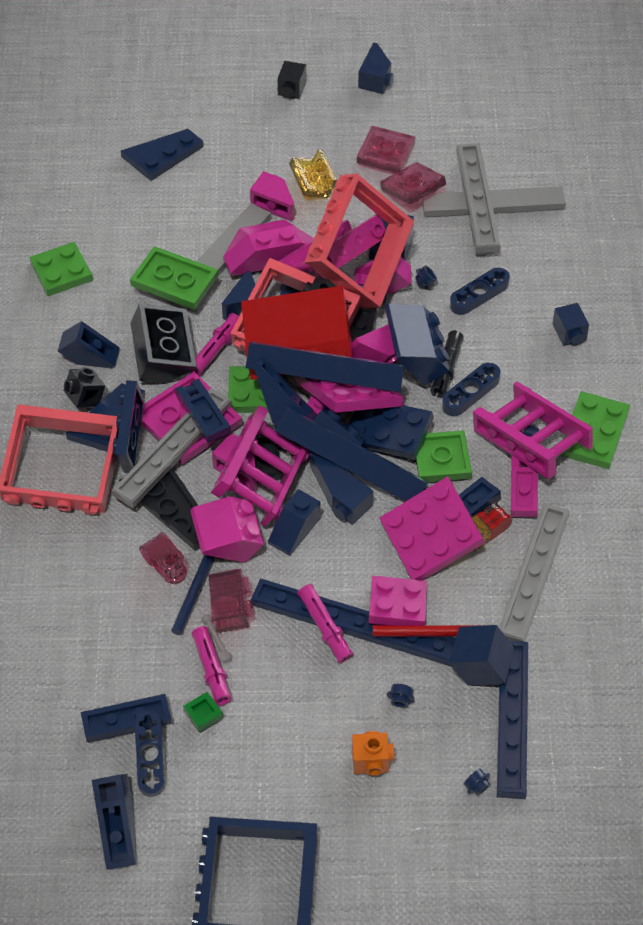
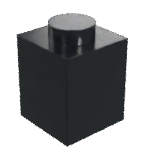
M284 60L277 78L278 95L300 99L306 83V64Z

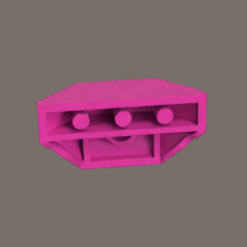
M285 219L241 227L226 250L223 260L230 276L244 274L246 271H260L265 268L269 258L279 261L314 238Z

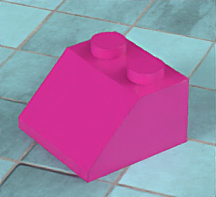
M229 496L195 506L190 510L200 549L204 555L246 563L264 545L253 505L248 500Z

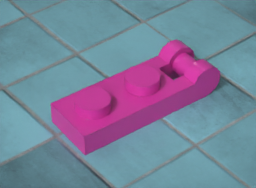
M512 455L511 517H537L538 472L531 467H519L527 465Z

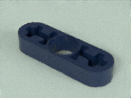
M493 268L453 292L450 297L451 311L458 315H465L505 291L509 286V272L504 268ZM483 288L486 290V293L477 294L473 290Z
M483 363L446 392L442 401L444 413L449 416H459L499 384L500 368L494 363ZM475 386L478 388V391L469 393L464 388Z
M147 710L138 714L135 719L137 783L143 795L154 797L159 795L164 788L162 730L158 714ZM145 719H151V723L156 724V726L151 727L152 739H146L145 727H140L141 724L145 723ZM147 746H153L158 751L157 757L152 761H146L141 757V751ZM141 767L153 768L154 780L159 781V783L154 784V789H148L147 784H142L148 780L147 769L141 770Z

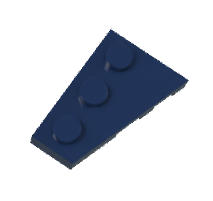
M185 129L120 150L121 157L150 181H153L204 146L201 138L191 130Z
M121 383L89 413L110 416L121 414L123 405H120V393L122 389H125L126 384ZM140 389L143 398H145V390ZM73 431L66 433L67 440L105 452L108 450L110 436Z

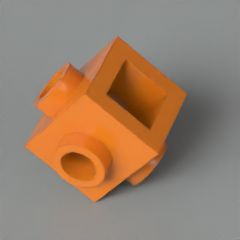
M368 731L364 734H352L354 774L367 773L368 775L376 776L383 772H389V761H394L393 743H388L387 732Z

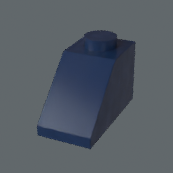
M373 42L358 71V88L384 94L387 86L392 85L394 73H391V62L378 43Z
M80 321L63 332L57 352L77 365L113 368L115 367L120 347L83 321Z
M298 489L283 507L268 539V544L291 556L320 520L321 501Z

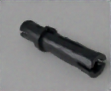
M456 330L448 333L444 348L449 356V360H447L449 372L435 379L430 389L431 393L435 396L437 388H439L437 397L444 396L447 392L449 381L453 379L455 374V362L464 339L461 332H459L458 338L455 339Z

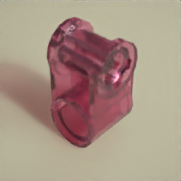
M164 532L159 533L139 547L145 561L166 582L178 584L186 578L187 570L183 564L184 556Z

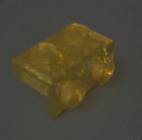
M317 150L313 159L292 157L289 165L303 196L328 198L335 188L337 179L324 151Z

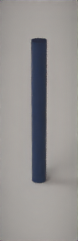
M203 556L171 629L172 633L176 635L182 634L215 558L214 556Z

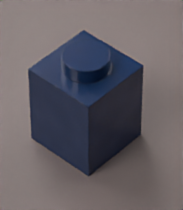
M574 303L555 308L552 325L562 345L566 346L586 341L589 323L580 305Z

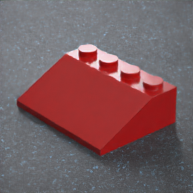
M343 285L241 301L246 356L249 342L252 341L354 357ZM249 369L250 380L257 379L255 370Z

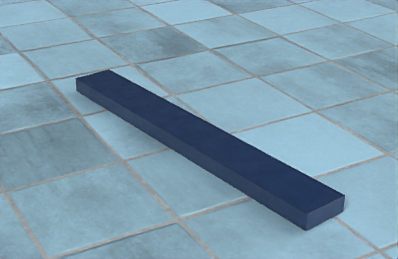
M260 578L251 598L252 606L316 625L301 597L297 594V589ZM319 596L336 626L342 629L343 634L453 667L450 664V659L456 637H373L372 626L381 624L368 623L369 611Z

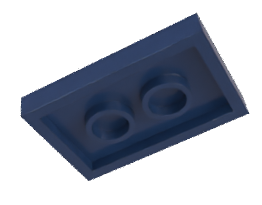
M126 380L125 389H122L120 393V405H123L122 413L118 414L116 419V428L119 430L118 438H114L113 454H116L117 463H120L124 473H129L136 465L145 403L137 381Z
M405 405L356 410L348 426L352 424L363 433L361 437L365 440L361 445L362 447L416 460L434 416L432 411Z

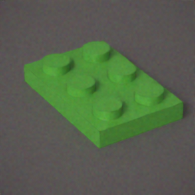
M154 246L130 278V284L132 287L196 310L219 277L218 269Z
M580 391L572 415L593 428V448L589 450L576 443L560 454V456L610 469L630 404Z

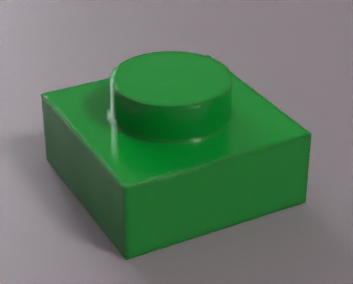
M208 692L183 706L185 714L198 732L223 718V712Z

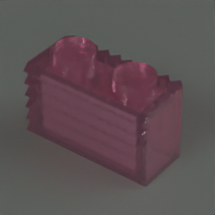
M241 568L209 574L212 622L217 632L222 633L228 630L243 629L244 627L249 628V617L254 616L252 602L247 600V593H251L249 577H244Z

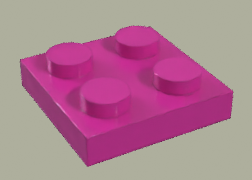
M372 576L368 623L381 625H425L427 581Z

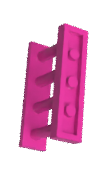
M375 214L353 229L349 220H343L327 260L337 268H340L380 242L386 232L380 216ZM314 239L285 256L279 262L308 274L314 269L304 261ZM315 271L316 275H318V276L324 278L323 276H321L319 273H317V272Z
M517 381L513 383L514 399L494 413H490L482 407L473 411L475 432L548 479L556 474V457L571 446L579 443L589 450L593 448V428ZM520 407L529 412L512 425L502 421V419ZM538 419L548 424L531 437L521 433L522 430ZM556 431H560L567 436L550 449L540 445L542 441Z
M259 405L248 417L211 493L220 498L226 491H234L266 511L260 523L265 527L272 519L275 521L278 519L283 509L281 504L300 463L307 459L310 450L300 444L298 446L267 426L264 418L268 410ZM256 434H262L293 454L289 464L257 444L258 441L254 439ZM252 452L283 472L284 475L281 481H276L248 463V459L245 458L247 453L250 454ZM244 472L274 491L271 502L238 482L237 473Z

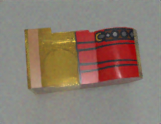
M498 503L491 504L483 512L472 517L486 542L473 551H477L510 526L512 517Z

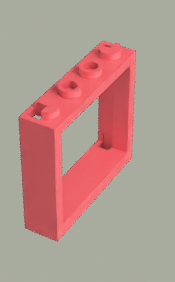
M359 174L340 175L304 262L321 276L329 279L333 284L337 286L343 285V289L360 295L363 308L381 307L414 220ZM352 195L388 223L363 288L327 260Z
M269 258L248 300L264 298L273 279L303 291L306 283H313L315 277ZM344 289L350 328L361 306V296ZM241 312L230 334L234 346L239 350L246 351L243 315Z
M17 404L0 475L1 500L11 505L26 503L36 508L50 506L56 507L61 511H71V509L82 510V512L90 515H95L97 512L105 513L117 460L116 454H113L114 438H118L119 430L116 428L117 416ZM27 426L110 436L98 497L13 487Z

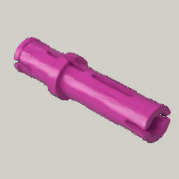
M231 313L221 327H217L213 331L212 338L195 357L197 368L192 372L201 376L202 372L223 346L231 342L230 333L239 318L238 315Z
M313 584L305 585L298 590L297 594L301 597L311 617L323 635L321 639L324 643H328L339 664L349 660L353 656V652L342 636V629L334 623L315 591Z
M198 627L192 631V637L194 638L205 671V683L210 686L217 706L226 705L232 700L225 681L227 675L225 670L221 669L208 627Z

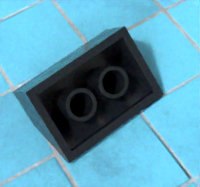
M139 304L130 322L139 381L166 383L196 370L197 365L187 309Z

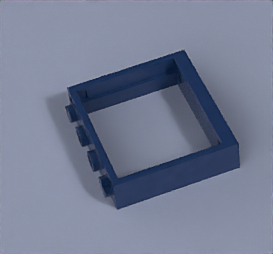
M210 816L209 827H203L202 845L206 846L205 855H200L199 874H203L202 884L197 883L195 902H200L199 913H193L192 925H234L208 923L218 835L304 841L297 925H311L317 849V823Z

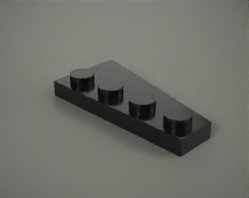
M171 468L139 503L195 550L200 545L190 510L198 506V504L175 470Z

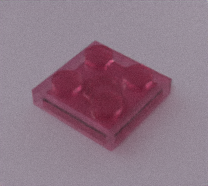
M371 126L357 155V163L401 175L415 145V136Z
M418 162L380 181L382 191L409 205L418 202L419 199L436 192L439 188L446 185L444 175Z

